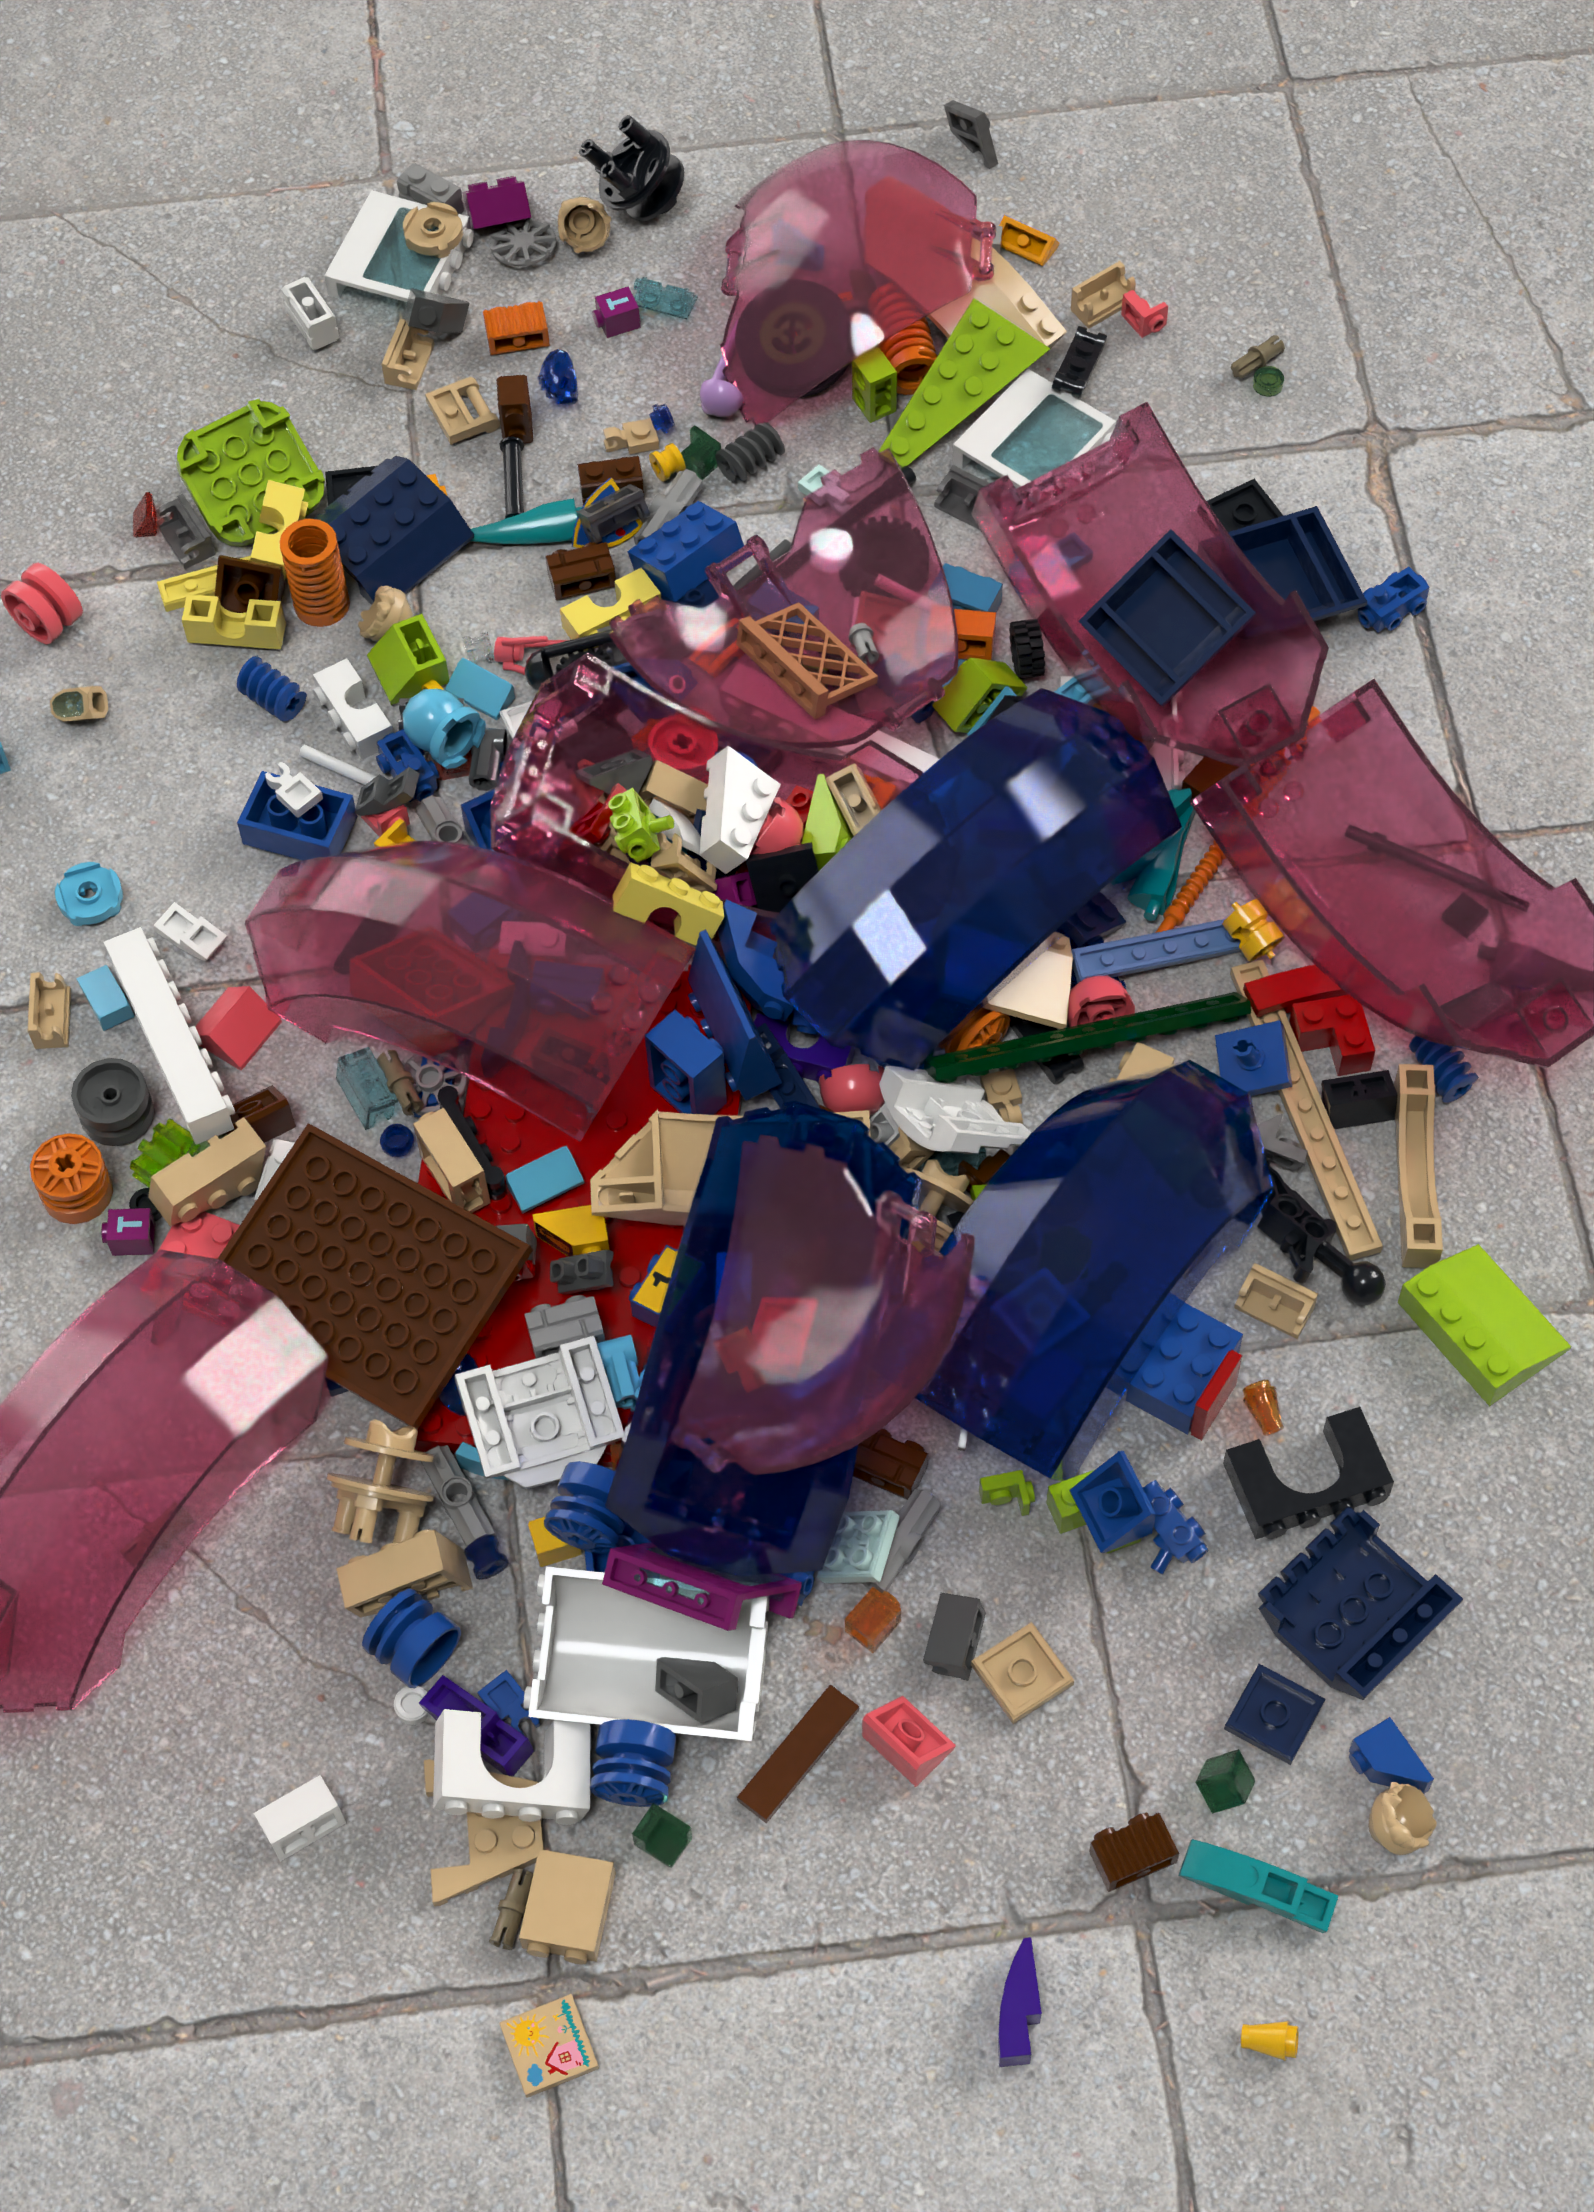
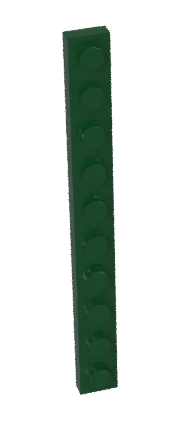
M1237 992L1227 993L923 1058L924 1070L934 1080L940 1083H950L956 1081L957 1077L968 1074L982 1076L988 1074L989 1070L996 1068L1015 1069L1024 1062H1047L1056 1055H1079L1084 1053V1049L1093 1047L1107 1049L1114 1047L1115 1043L1121 1041L1140 1042L1149 1035H1172L1177 1033L1178 1029L1186 1027L1204 1028L1208 1026L1209 1022L1219 1020L1223 1022L1236 1021L1239 1019V1016L1251 1014V1002Z

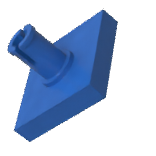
M1280 1020L1215 1035L1222 1092L1229 1101L1292 1087L1285 1030Z

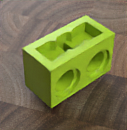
M879 347L868 352H862L852 358V399L869 423L896 412L897 371Z

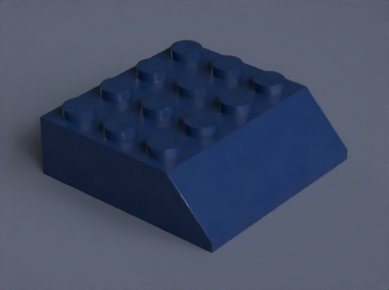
M1317 506L1200 540L1198 556L1257 613L1236 637L1250 641L1367 606V600Z
M1170 529L1078 622L1164 707L1257 613Z

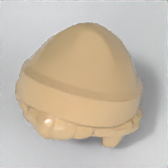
M577 197L565 200L561 203L558 215L560 240L566 241L567 244L573 247L575 253L597 250L604 246L605 241L609 237L611 217L604 210L603 204L591 198Z
M387 585L379 587L375 593V601L370 609L361 612L363 621L358 622L360 635L378 642L393 624L413 617L405 593Z
M1391 1782L1390 1788L1384 1790L1376 1797L1369 1814L1368 1827L1372 1838L1388 1851L1396 1855H1406L1429 1845L1428 1839L1436 1828L1437 1822L1433 1817L1434 1811L1420 1789L1409 1784Z

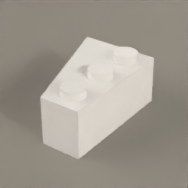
M729 746L707 761L706 771H709L708 787L704 790V799L707 800L706 815L702 817L699 851L701 857L725 874L748 859L781 785Z

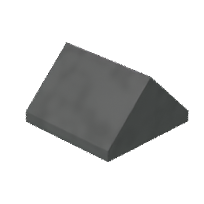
M633 749L574 772L576 778L610 794L612 787L617 783L626 790L633 787L639 793L653 760L651 755L638 749Z

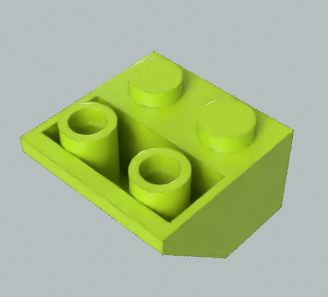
M423 614L393 624L367 654L368 660L391 705L398 703L399 698L415 696L422 691V685L430 680L437 681L441 686L448 684L450 680L446 659Z

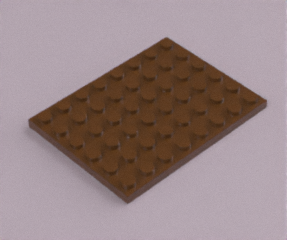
M308 1123L192 1298L199 1304L392 1417L418 1430L533 1249L527 1243Z

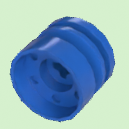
M581 1461L570 1462L565 1466L557 1486L558 1493L561 1496H556L551 1501V1510L545 1516L544 1526L553 1536L571 1546L594 1553H609L610 1548L618 1546V1536L624 1530V1524L620 1519H625L630 1515L637 1497V1488L621 1474L606 1467Z
M410 1588L394 1596L377 1613L364 1634L362 1646L368 1654L375 1655L380 1664L387 1665L391 1663V1673L408 1688L415 1689L432 1678L446 1663L459 1642L461 1630L445 1614L441 1612L432 1614V1604L428 1600H422L421 1594L415 1589Z
M617 1719L603 1722L599 1726L596 1744V1754L602 1759L593 1764L595 1776L591 1778V1793L608 1802L626 1806L653 1807L663 1805L668 1801L669 1787L667 1785L671 1782V1773L664 1767H668L674 1761L676 1734L661 1725L640 1720Z

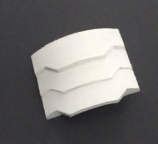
M895 1066L885 1067L879 1083L885 1104L900 1129L917 1144L934 1151L978 1154L980 1147L1007 1149L1010 1145L1038 1146L1040 1140L1022 1123L1005 1122L996 1112L995 1108L982 1099L985 1090L969 1075L959 1076L954 1082L940 1083L928 1075L926 1070Z
M594 1336L562 1344L559 1346L558 1353L492 1371L491 1366L487 1365L455 1374V1382L485 1478L504 1476L524 1489L560 1480L565 1466L570 1462L581 1461L597 1465L607 1445L625 1438Z

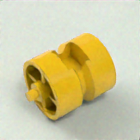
M1254 899L1242 906L1237 902L1233 903L1231 906L1234 911L1223 921L1222 925L1232 939H1239L1241 941L1239 949L1249 962H1253L1265 955L1269 959L1274 958L1276 955L1273 953V950L1283 941L1285 936L1275 922H1268L1266 920L1268 913L1260 901Z

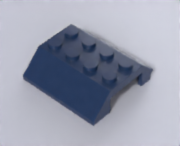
M400 456L385 459L371 471V476H364L348 489V495L342 494L324 509L325 514L319 513L313 518L324 521L333 528L337 537L343 569L358 582L360 594L371 605L375 601V593L379 587L387 585L407 594L474 538V533L451 499L411 460Z
M1347 1507L1330 1523L1335 1534L1325 1528L1305 1547L1310 1558L1300 1552L1280 1572L1286 1581L1285 1583L1275 1576L1258 1593L1263 1602L1258 1609L1275 1636L1331 1688L1364 1700L1463 1602V1598L1436 1574L1427 1581L1377 1536L1380 1524L1364 1510L1361 1513H1356L1352 1508Z

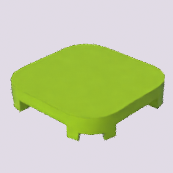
M260 398L248 401L246 406L196 431L192 429L184 436L178 447L176 466L184 485L211 532L218 540L229 546L244 547L254 544L256 531L266 534H273L278 531L271 525L259 522L268 480L305 489L302 500L308 502L305 517L315 511L322 500L325 482L322 470L317 468L292 424L290 414L283 406L279 407L272 402L260 401Z

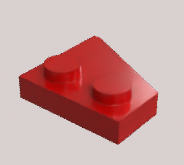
M619 783L613 786L604 804L598 800L586 814L581 816L571 826L558 851L566 858H569L578 852H586L594 843H602L611 831L609 824L611 822L610 816L613 813L608 806L609 801L615 795L624 793L627 790Z

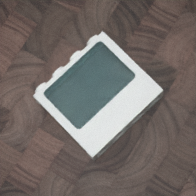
M371 190L324 275L328 296L339 299L346 286L404 302L408 301L411 288L442 295L443 291H447L450 286L454 270L459 269L461 266L464 251L473 243L474 231L471 230L469 216L458 214L462 221L463 237L460 243L451 250L449 256L437 258L435 256L419 254L408 249L406 246L403 221L410 210L417 206L418 210L426 208L427 205ZM434 226L433 229H427V230H428V231H436V230H438V227H437V226Z
M1027 368L953 444V465L963 470L971 460L975 461L1037 499L1036 515L1042 518L1049 509L1053 510L1056 508L1067 490L1071 491L1075 488L1086 470L1090 471L1093 469L1104 451L1108 452L1112 449L1117 439L1115 435L1116 421L1063 389L1060 392L1051 389L1053 383Z

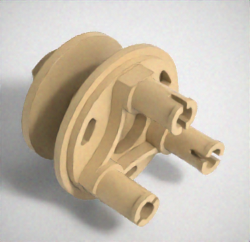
M931 1159L927 1160L922 1172L903 1167L898 1173L901 1180L926 1196L919 1210L887 1197H876V1211L887 1221L881 1230L884 1234L872 1257L882 1260L889 1265L892 1262L897 1263L907 1241L932 1250L934 1255L921 1279V1283L939 1291L957 1254L961 1251H967L970 1243L960 1233L937 1220L935 1216L941 1204L967 1214H976L979 1206L964 1194L970 1182L966 1175L951 1176L943 1171L938 1160Z
M374 1419L369 1423L366 1439L345 1437L344 1444L378 1452L379 1455L373 1480L343 1474H327L326 1479L331 1481V1486L338 1488L336 1498L339 1499L332 1531L350 1534L349 1539L372 1543L378 1511L382 1512L383 1508H391L399 1512L392 1543L404 1542L413 1538V1535L417 1533L425 1506H427V1502L434 1501V1495L391 1484L396 1457L433 1462L434 1455L414 1450L418 1435L415 1427L404 1426L395 1431H390L383 1422Z

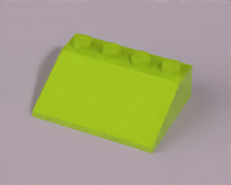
M1479 1244L1430 1265L1402 1285L1397 1303L1489 1407L1565 1354L1572 1347Z

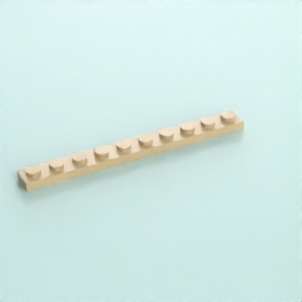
M1263 959L1231 967L1230 976L1237 993L1247 998L1243 991L1244 983L1269 976ZM1251 1007V1014H1247L1251 1027L1278 1020L1284 1025L1292 1087L1278 1090L1301 1148L1308 1150L1306 1160L1329 1216L1337 1225L1336 1233L1346 1257L1352 1261L1380 1253L1383 1245L1284 1009L1282 1008L1256 1017Z

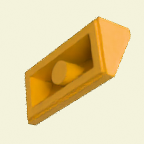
M1005 215L999 225L1003 226L1001 248L1041 266L1046 264L1060 244L1056 238Z

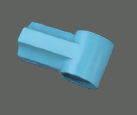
M631 1334L597 1342L616 1408L629 1409L645 1401L641 1379L636 1367L638 1366V1360Z

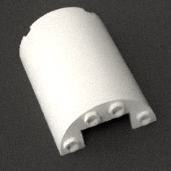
M546 1566L545 1574L539 1575L537 1584V1596L542 1597V1604L546 1605V1611L539 1614L537 1635H543L541 1650H535L533 1659V1672H538V1679H533L532 1687L526 1686L524 1694V1709H529L528 1717L599 1725L610 1720L631 1719L658 1724L670 1729L673 1733L745 1741L753 1740L757 1721H754L755 1712H759L764 1677L769 1622L765 1618L766 1611H769V1596L743 1600L736 1630L727 1631L602 1585L603 1572ZM647 1578L648 1582L662 1587L666 1582L674 1581L679 1586L678 1593L695 1598L699 1593L710 1594V1592L677 1580ZM660 1657L716 1662L738 1677L736 1711L699 1723L655 1691L657 1659Z

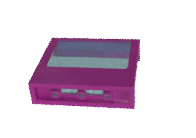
M676 1538L610 1548L602 1585L731 1631L736 1630L742 1602L747 1599L769 1596L770 1612L789 1619L794 1618L802 1582Z

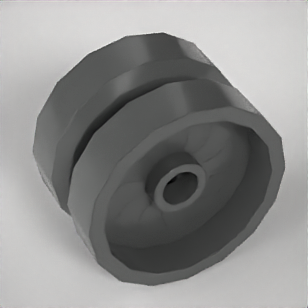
M102 1059L91 1063L81 1070L74 1080L71 1092L73 1105L83 1130L92 1140L103 1145L120 1146L131 1143L145 1134L153 1121L155 1109L145 1078L134 1064L123 1059Z

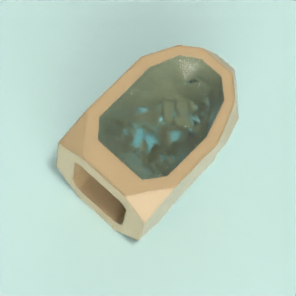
M101 686L63 689L54 694L50 700L51 713L55 718L63 722L105 718L108 711L107 694Z

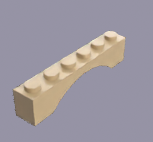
M1399 1064L1394 1087L1398 1095L1395 1123L1402 1267L1427 1268L1439 1262L1443 1251L1442 1223L1437 1202L1434 1172V1065Z

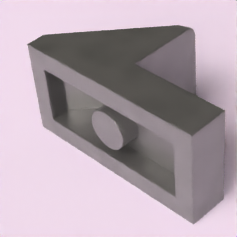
M1283 1114L1277 1115L1240 1133L1231 1144V1148L1244 1153L1247 1150H1251L1261 1159L1293 1171L1304 1163L1308 1151L1300 1148L1299 1144L1291 1139H1275Z

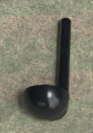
M645 620L540 648L532 653L526 661L525 676L528 684L542 694H555L556 685L550 658L652 632L650 621Z

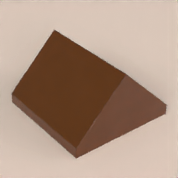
M219 555L215 596L219 597L220 604L225 609L235 613L247 612L249 599L282 601L285 588L282 567Z
M271 1085L232 1104L235 1114L230 1115L234 1129L223 1133L222 1136L225 1137L236 1130L235 1122L243 1117L263 1143L295 1128L296 1125L287 1098Z

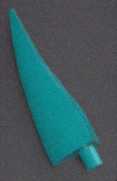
M574 498L542 504L513 517L472 528L471 531L474 533V538L471 541L495 544H538L573 540L574 526L578 517L577 511L581 510L582 507L576 508Z
M1193 803L1161 838L1128 894V901L1145 910L1144 918L1149 921H1155L1158 914L1163 915L1172 903L1176 893L1181 856L1197 809V803Z

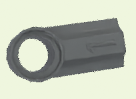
M485 728V734L478 748L474 745L472 746V760L468 778L469 785L483 791H490L491 788L497 787L501 758H505L507 751L506 729Z

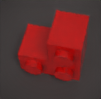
M1359 993L1292 1004L1289 1023L1301 1052L1329 1047L1337 1076L1371 1071L1375 1047Z

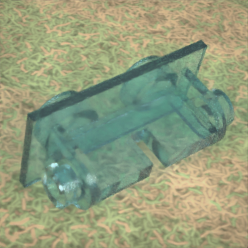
M647 277L636 278L634 283V290H637L634 298L638 307L686 320L698 298L694 293L689 292V288L683 289L668 284L666 287H662V283L649 280Z

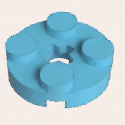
M95 862L80 863L69 868L64 873L65 878L60 882V885L57 883L55 898L61 913L73 925L96 924L109 917H114L120 912L123 889L119 877L111 868L108 870L101 867L100 863ZM91 888L93 892H97L90 898L81 897L85 895L86 889Z

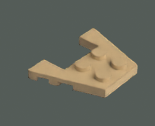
M428 1759L424 1760L425 1790L427 1797H432L434 1792V1760ZM489 1772L494 1779L509 1787L527 1788L538 1783L533 1780ZM467 1812L470 1864L430 1869L434 1907L448 1903L449 1899L464 1892L468 1894L477 1890L480 1885L493 1879L506 1877L512 1874L514 1868L523 1869L535 1864L539 1849L544 1850L542 1818L538 1821L526 1822L520 1820L519 1816L504 1815L501 1818L491 1819L483 1817L482 1813Z

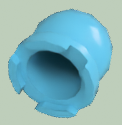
M423 689L409 699L403 712L404 732L413 745L429 752L432 759L446 769L456 768L464 764L467 759L463 756L469 752L473 745L478 748L485 734L486 723L480 718L479 713L469 706L463 707V704L455 695L442 689Z

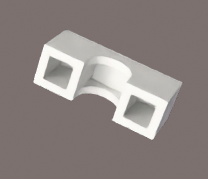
M346 658L313 674L316 688L312 689L314 697L320 706L325 705L329 710L327 715L335 729L340 727L342 730V738L350 752L355 750L361 760L378 753L377 741L393 733L392 725L377 703L364 709L352 708L353 705L366 698L362 680L349 660Z

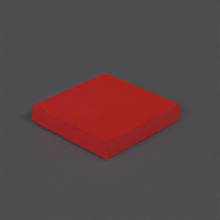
M1232 1349L1228 1351L1195 1404L1190 1432L1192 1436L1201 1441L1236 1386L1242 1355Z

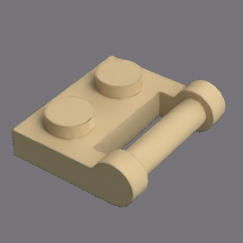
M473 377L462 379L425 394L426 402L450 444L484 431L487 433L494 432L500 426L498 417L489 410L479 392V385ZM460 396L469 397L480 417L473 419Z

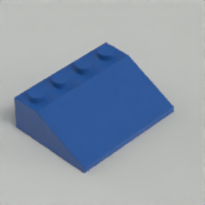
M706 929L701 931L688 977L693 992L688 994V997L695 1011L699 1012L702 1010L705 1016L704 1019L700 1020V1023L708 1039L714 1037L724 1050V1064L726 1063L729 1072L725 1073V1078L733 1092L739 1090L745 1101L781 1084L782 1081L737 984L729 974L728 967Z

